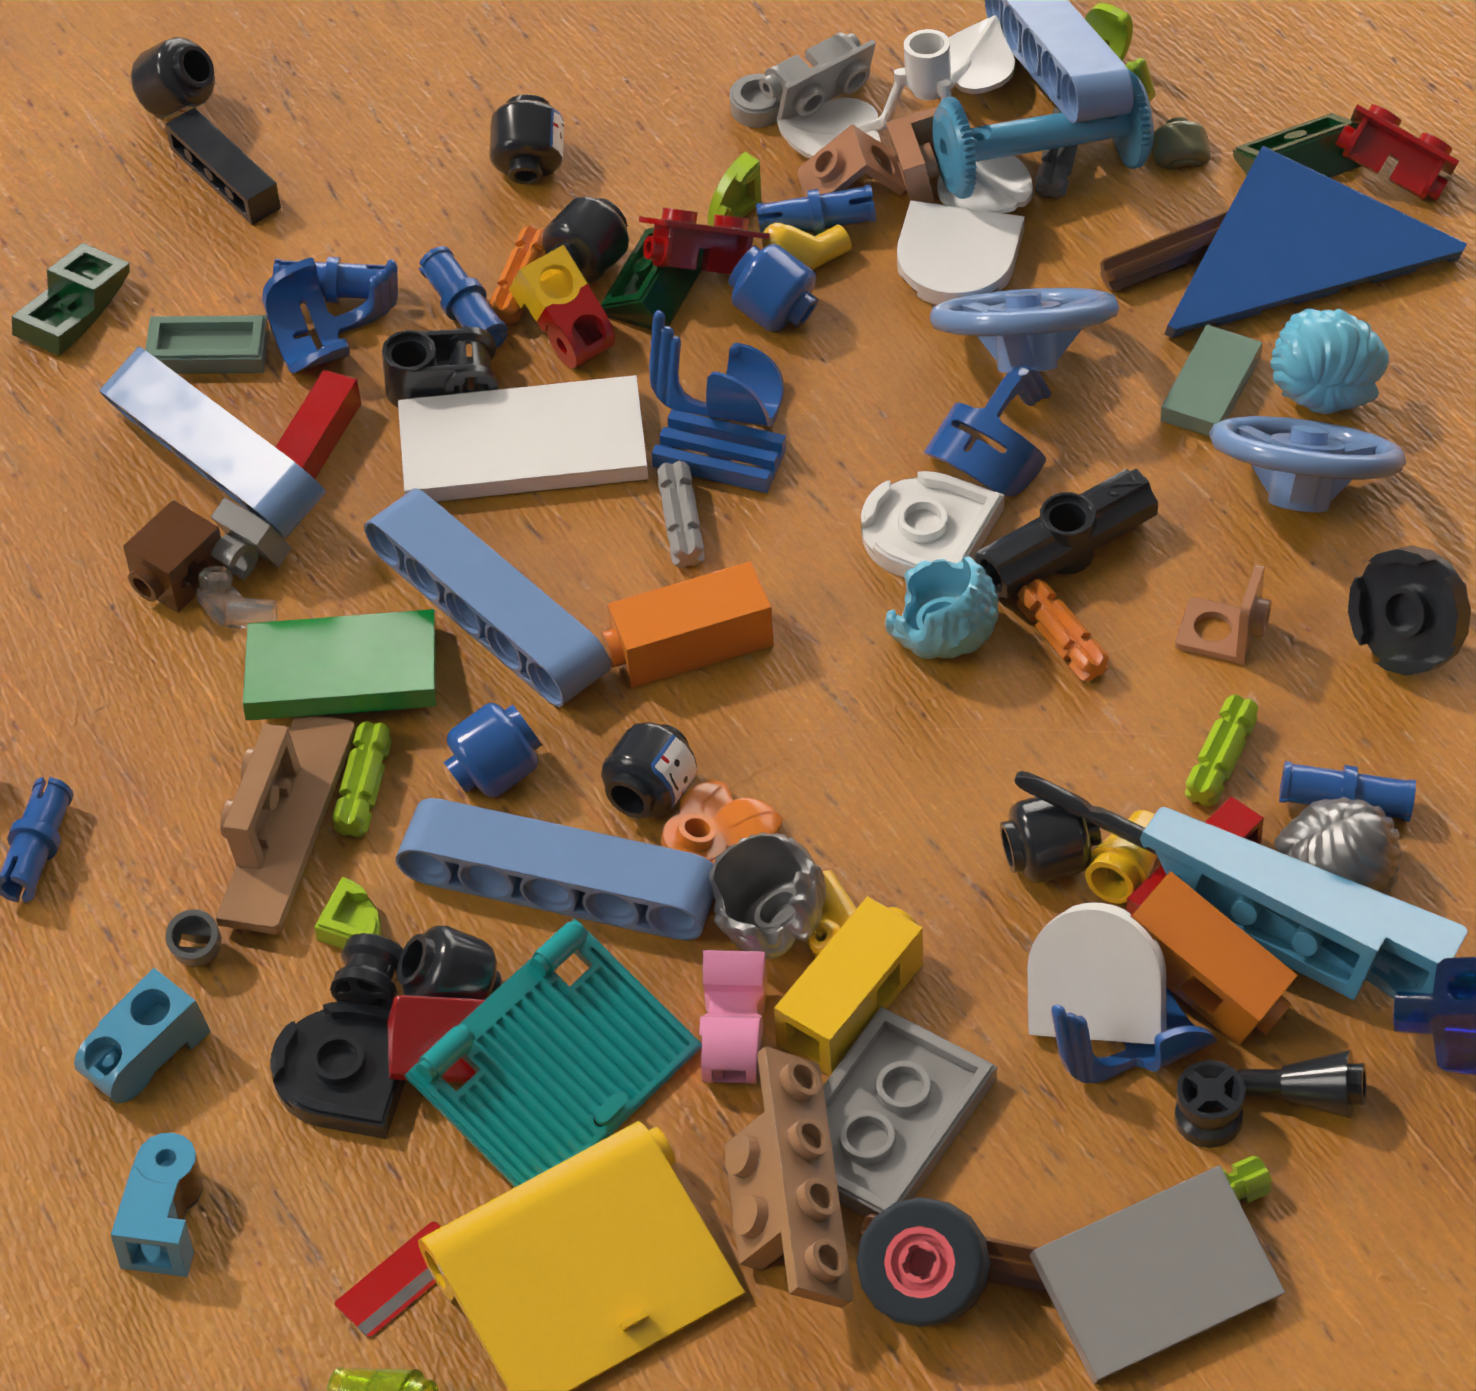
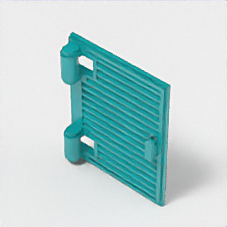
M573 919L561 927L536 950L531 959L458 1026H454L423 1054L418 1063L404 1077L514 1187H517L608 1138L702 1048V1043L580 922ZM574 953L589 969L569 986L556 973V970ZM462 1057L477 1073L456 1092L442 1076ZM594 1119H595V1121H596L598 1124L604 1125V1126H603V1127H599V1126L595 1125Z

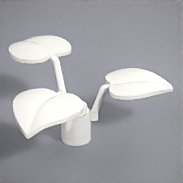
M994 15L963 29L949 38L944 33L932 29L919 30L910 34L904 41L905 68L894 70V84L883 113L879 118L875 108L867 102L856 98H837L823 102L820 108L811 115L801 116L798 114L789 119L778 120L781 135L798 153L810 159L852 124L881 142L877 132L887 129L886 122L891 121L904 86H907L913 95L921 100L941 98V101L943 98L951 97V89L954 86L968 94L985 93L1003 86L1014 74L1015 59L1004 37L999 19ZM1015 156L976 162L977 180H975L974 193L969 198L959 199L953 195L944 185L941 175L937 183V194L944 205L996 213H1008L1016 210L1018 207H1024L1030 202L1033 195L1030 173L1025 165Z

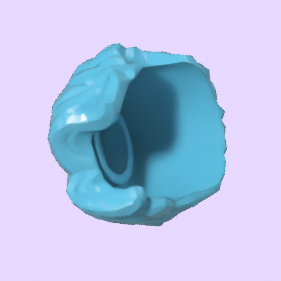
M1305 309L1290 317V321L1286 323L1279 333L1280 337L1275 342V348L1272 350L1273 358L1270 361L1271 368L1274 370V382L1283 390V396L1290 398L1312 412L1320 414L1353 409L1372 402L1378 397L1379 391L1375 382L1381 379L1390 360L1388 350L1385 348L1380 337L1372 331L1370 324L1358 320L1355 316L1349 315L1341 309L1335 311Z
M969 556L962 558L963 562L960 561L957 564L946 559H936L933 562L924 560L919 562L915 568L906 570L904 574L906 594L902 616L896 615L895 610L887 612L885 619L887 633L895 641L900 642L905 648L912 650L914 654L923 659H935L938 657L949 659L960 657L962 654L972 653L982 646L993 632L995 623L998 620V594L995 592L992 578L986 574L981 565L977 564Z

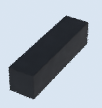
M195 107L165 124L170 149L251 225L281 208L277 183Z

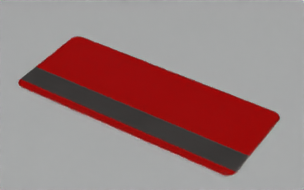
M433 1221L426 1225L335 1301V1306L367 1337L374 1336L436 1284L421 1254L418 1240L441 1228L437 1222Z

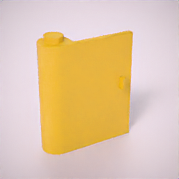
M637 1121L418 1240L421 1254L432 1277L446 1298L450 1301L457 1300L508 1391H574L744 1295V1289L673 1171L671 1165L676 1162L675 1155L667 1138L658 1127L648 1130L644 1124Z

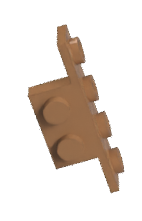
M323 716L294 717L290 729L285 726L263 724L255 747L248 748L244 754L241 765V782L234 800L229 799L226 801L221 814V834L228 840L236 867L216 916L218 926L269 934H278L282 931L356 733L353 721Z
M765 1046L757 1053L765 1112L724 1144L725 1168L728 1172L733 1212L732 1226L736 1235L739 1265L762 1271L784 1254L789 1294L843 1308L853 1300V1291L821 1069L815 1061Z

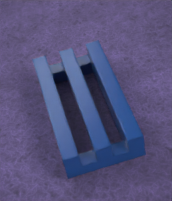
M671 409L667 418L668 427H663L660 433V445L655 444L652 451L653 467L659 468L665 462L674 464L680 460L690 467L691 476L768 493L787 449L786 435ZM675 447L708 454V456L678 450ZM731 460L761 466L763 469L731 462Z

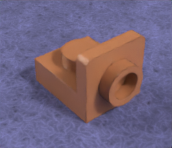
M938 106L886 122L894 155L909 199L912 201L935 202L929 179L939 176L933 145V117Z

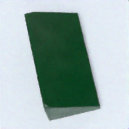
M1330 113L1237 146L1236 149L1232 150L1233 156L1247 175L1260 149L1264 146L1330 178L1362 166L1342 156L1345 150L1335 145L1346 124L1354 129H1357L1359 124Z
M654 228L645 229L601 303L607 317L651 330L654 313L658 310L665 314V326L671 324L701 272L704 249L699 248L696 270L655 266L652 260L644 257L643 253L644 242L648 236H653Z

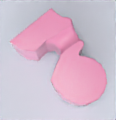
M703 950V987L707 1014L700 1017L699 1035H702L701 1071L703 1083H758L759 1065L757 1053L761 1050L763 1017L761 1015L765 1012L768 981L765 952Z

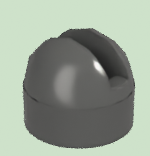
M196 909L183 911L170 921L166 929L165 938L167 946L174 958L180 963L194 968L206 966L217 957L221 947L222 936L215 920L208 913ZM182 939L188 942L207 945L204 948L183 947L180 946Z

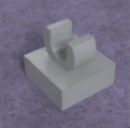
M225 497L211 516V519L226 533L215 544L211 556L223 563L222 567L241 580H244L253 571L258 556L279 568L292 549L271 524Z

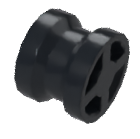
M361 933L349 937L341 954L345 966L335 972L330 987L332 997L337 1002L349 1001L391 1008L393 1000L398 994L394 982L398 980L397 966L403 948L392 940L376 934Z
M1206 1060L1192 1064L1178 1078L1174 1121L1178 1132L1185 1140L1196 1146L1214 1148L1229 1143L1240 1132L1246 1087L1242 1076L1233 1067L1223 1062ZM1218 1106L1221 1108V1111L1218 1112L1202 1111L1205 1107Z

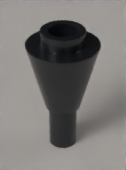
M1351 1049L1285 1065L1282 1069H1238V1073L1242 1076L1246 1087L1245 1096L1282 1097L1284 1101L1346 1118L1352 1117L1353 1105H1365L1366 1067L1364 1063L1353 1062Z

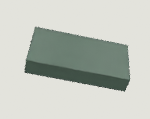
M267 315L150 316L145 350L176 374L264 373L270 330Z
M1206 324L1161 406L1160 421L1210 437L1209 432L1213 425L1228 419L1261 358L1262 342Z

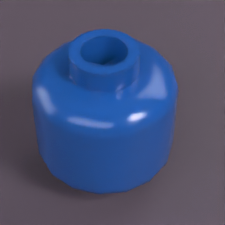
M770 244L761 250L756 246L752 247L737 263L728 280V284L733 287L732 304L772 333L784 329L790 323L797 328L802 326L816 308L819 300L812 295L816 283L815 272L777 244Z
M488 703L449 731L447 745L453 756L443 763L465 793L477 786L484 795L496 798L537 768L538 756L535 750L542 746V743L513 704L504 710L496 703Z

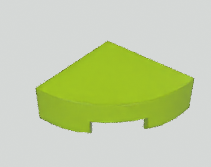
M747 152L741 154L732 163L717 185L708 211V224L713 226L715 214L743 218L756 208V203H762L760 161Z
M342 877L314 929L317 941L344 949L346 940L352 935L367 933L382 936V927L378 911L373 902L368 898L364 888L354 881Z

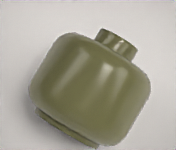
M1176 117L1168 120L1165 125L1159 127L1154 132L1152 152L1157 166L1171 170L1182 166L1202 167V164L1209 162L1211 154L1208 134L1201 124L1188 121L1184 117Z

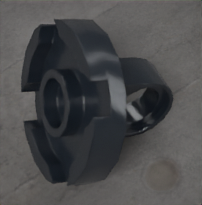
M1410 545L1378 553L1369 560L1371 563L1367 565L1363 575L1356 577L1350 587L1348 615L1355 639L1360 646L1366 644L1369 646L1373 654L1382 660L1376 664L1386 671L1408 676L1442 667L1459 653L1469 634L1471 607L1467 595V584L1462 581L1451 563L1430 549Z

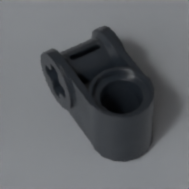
M478 327L435 331L405 330L391 335L383 343L382 348L387 399L394 406L398 407V400L498 390L496 374L491 370V360L496 352L494 337L488 331ZM467 344L472 345L471 357H466ZM468 377H474V389L472 390L468 388Z

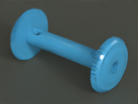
M1128 69L1133 87V107L1131 113L1073 124L1061 112L970 128L968 118L959 100L957 101L955 97L943 98L936 108L933 117L934 152L943 183L959 199L969 198L974 193L975 180H977L976 162L1113 138L1117 153H1119V157H1121L1124 165L1129 167V169L1140 168L1150 156L1154 135L1152 111L1145 87L1139 77Z

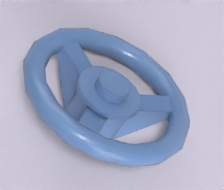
M1035 288L974 294L943 302L932 308L930 322L934 329L955 335L977 336L996 359L999 372L1009 373L1014 367L1025 364L1039 372L1057 368V360L1083 328L1098 325L1116 317L1120 307L1114 294L1094 289Z
M1266 416L1236 417L1214 424L1209 432L1211 442L1216 450L1238 461L1251 464L1269 494V503L1297 511H1328L1331 500L1352 480L1393 476L1402 471L1406 464L1405 455L1401 448L1382 437L1350 427L1318 421Z

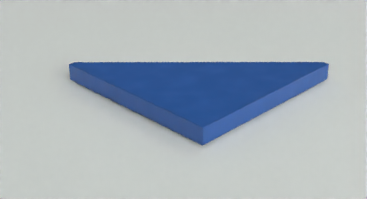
M1262 146L1168 323L1165 335L1171 338L1179 337L1184 334V331L1203 327L1206 324L1216 323L1217 326L1259 315L1262 310L1290 302L1296 305L1339 293L1340 289L1367 281L1376 283L1416 272L1418 267L1444 260L1453 262L1460 259L1467 243Z

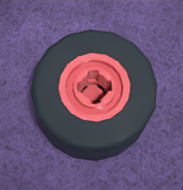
M919 1197L895 1202L873 1218L861 1237L856 1263L861 1287L877 1310L896 1323L928 1327L952 1322L974 1306L986 1287L990 1258L985 1236L970 1215L949 1202Z

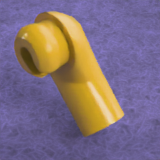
M832 870L822 871L826 884V898L822 907V918L814 934L807 940L808 947L815 957L819 955L857 909Z

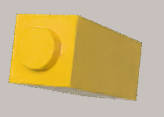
M867 896L774 1007L776 1045L795 1056L817 1062L821 1071L831 1076L879 1008L887 1009L923 966V927L919 926L905 911L896 907L887 908Z

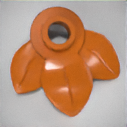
M707 781L688 789L679 801L678 814L671 817L663 827L661 844L662 847L702 856L714 864L717 856L723 854L731 845L737 844L741 838H748L750 835H757L763 832L777 834L783 818L778 811L761 800L752 798L733 800L732 794L724 782Z

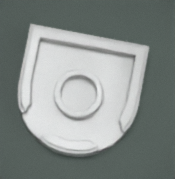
M910 200L897 245L898 273L901 278L903 277L917 291L919 298L935 305L954 298L990 293L994 290L996 292L1001 291L1010 281L1024 234L1025 217Z
M930 471L917 472V477L900 480L892 484L890 480L876 487L864 503L861 513L863 545L868 555L877 565L905 578L906 570L915 568L919 562L924 560L933 562L936 559H946L957 564L960 561L963 562L962 558L969 556L975 559L976 552L981 549L1004 510V494L946 474Z
M1079 904L1072 906L1053 918L1036 937L1029 953L1027 969L1029 1035L1056 1037L1051 1008L1053 1005L1058 1004L1064 1007L1066 1013L1071 1012L1086 1019L1091 1040L1155 1044V1036L1167 1031L1166 965L1158 942L1153 940L1148 932L1130 917L1131 914L1110 904Z

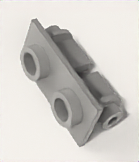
M838 32L806 50L805 58L813 66L812 68L797 54L776 66L766 69L765 77L760 79L759 86L766 98L772 99L775 97L780 102L777 123L778 120L789 119L798 114L801 116L811 115L820 108L823 102L831 100L844 92L847 94L853 93L862 87L870 75V67L876 46L875 41L872 39L861 45L859 39L853 33L846 35Z

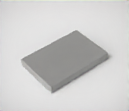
M880 1007L823 1085L840 1204L866 1217V1215L870 1214L878 1215L895 1202L913 1199L997 1080V1066Z
M1220 1165L1033 1250L1029 1255L1093 1384L1271 1302L1285 1293Z

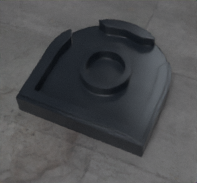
M349 1001L330 1002L323 1005V1010L310 1014L297 1023L292 1021L286 1025L274 1043L270 1059L274 1087L283 1106L296 1118L314 1126L386 1139L406 1081L389 1079L387 1022L391 1008Z

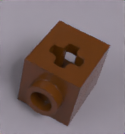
M172 500L123 545L130 572L128 579L131 586L144 599L150 602L158 600L179 613L224 570L222 567L224 564L211 556L215 544L221 538L219 527Z

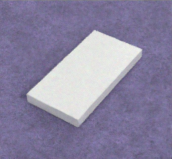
M636 375L398 400L405 494L416 488L425 492L437 502L648 479Z

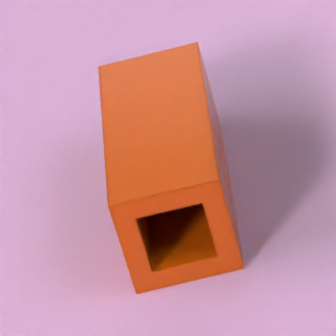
M751 561L607 603L610 629L601 632L603 647L609 656L611 667L622 666L631 689L774 646L772 607Z
M1170 871L1131 916L1148 932L1153 940L1158 942L1162 949L1166 965V987L1238 1046L1255 1027L1266 1035L1291 1006V1003L1282 994L1298 975L1173 872Z

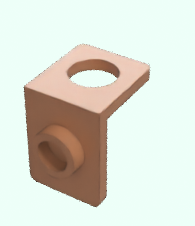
M853 124L820 149L797 170V176L804 197H807L808 190L818 189L819 194L843 191L865 173L898 195L907 190L894 152ZM872 153L882 161L887 171L878 164Z
M1254 566L1241 607L1198 597L1190 598L1176 636L1175 647L1181 651L1245 665L1254 635L1264 637L1270 617L1272 600L1262 598L1265 567ZM1213 617L1225 621L1230 626L1231 632L1222 640L1208 641L1198 636L1194 627L1200 620Z

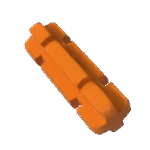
M529 225L520 231L515 242L517 247L511 251L497 282L499 287H496L488 304L500 320L509 325L515 324L520 319L525 308H520L509 291V287L519 269L546 255L542 242L544 228L535 229Z
M1035 579L1029 585H1023L1017 592L1019 597L1017 606L1030 621L1038 620L1035 624L1037 630L1065 661L1072 660L1068 666L1081 680L1090 682L1107 671L1109 668L1107 663L1109 654L1097 640H1088L1091 633L1063 601H1054L1057 594L1044 580Z

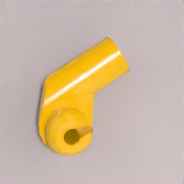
M774 223L769 225L763 232L770 233L769 239H762L763 247L777 244L812 270L848 252L852 248L848 233L839 224L813 236L794 226Z

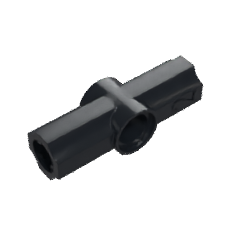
M1137 468L1132 471L1125 469L1081 494L1061 492L1050 496L1042 504L1040 517L977 551L975 562L981 565L986 574L992 578L998 598L1003 596L1008 599L1017 594L1023 585H1029L1035 579L1042 580L1055 572L1059 574H1075L1083 571L1091 564L1094 558V550L1158 514V500L1152 492L1150 482Z

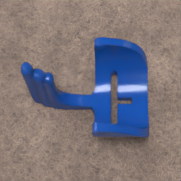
M306 258L293 263L274 274L263 288L262 301L274 339L289 372L296 373L349 356L350 348L346 339H339V334L378 320L396 305L398 299V267L393 259L388 260L384 269L379 270L376 276L369 278L368 299L356 309L335 317L327 310L318 279L317 266L313 258ZM301 304L307 306L312 324L322 346L318 350L311 335L299 339L294 338L308 333V328L300 308Z
M658 310L654 313L649 362L650 384L657 398L665 406L676 411L705 415L714 419L727 421L732 419L735 422L767 427L773 425L782 403L784 381L781 371L769 356L752 346L734 343L729 349L726 374L712 372L707 378L706 402L694 399L684 391L679 380L681 339L678 336H674V330L671 327L665 326V314L662 311Z
M1025 364L1014 367L1001 381L985 408H974L963 403H954L924 450V453L957 468L995 492L1004 494V496L1018 495L1038 475L1046 462V457L1030 441L1002 423L999 417L1017 394L1023 403L1028 406H1034L1036 402L1051 396L1049 387L1038 371ZM959 425H965L1006 448V452L1001 453L980 439H977L970 451L966 452L973 437L969 433L958 429Z
M1167 987V1031L1155 1036V1046L1153 1044L1123 1042L1126 1047L1125 1050L1107 1057H1097L1094 1055L1088 1023L1083 1016H1077L1071 1012L1066 1013L1064 1007L1058 1004L1053 1005L1051 1008L1059 1057L1063 1067L1072 1077L1083 1083L1102 1082L1134 1066L1143 1067L1155 1072L1217 1042L1216 1037L1209 1030L1194 1026L1183 1013Z

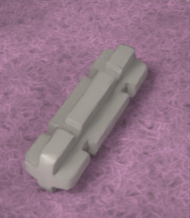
M680 460L674 464L665 462L658 468L657 473L666 531L670 543L671 560L678 568H684L688 565L697 567L703 562L705 556L695 494L691 483L690 467Z

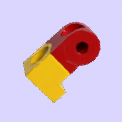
M564 245L519 269L509 287V291L521 309L525 306L528 308L543 333H547L555 353L567 367L573 369L615 345V333L609 318Z

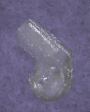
M210 566L200 572V587L196 589L197 600L217 625L224 628L247 629L248 623L277 621L276 600L242 598L238 591L231 586L233 575L227 568Z

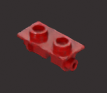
M1357 104L1350 120L1358 123V128L1354 129L1346 124L1335 143L1336 146L1345 150L1342 156L1353 160L1376 174H1379L1388 156L1399 162L1388 179L1389 181L1422 200L1427 195L1437 201L1448 180L1438 174L1442 170L1452 175L1460 161L1450 156L1453 150L1452 147L1431 134L1423 132L1418 138L1399 127L1402 122L1401 119L1383 107L1371 104L1367 110Z
M664 207L661 219L639 216V222L654 224L653 236L646 238L643 253L644 257L652 260L653 264L657 267L668 266L696 270L699 248H703L702 271L731 274L740 259L752 248L753 237L769 239L770 233L749 231V219L715 214L714 223L711 226L696 224L698 212Z

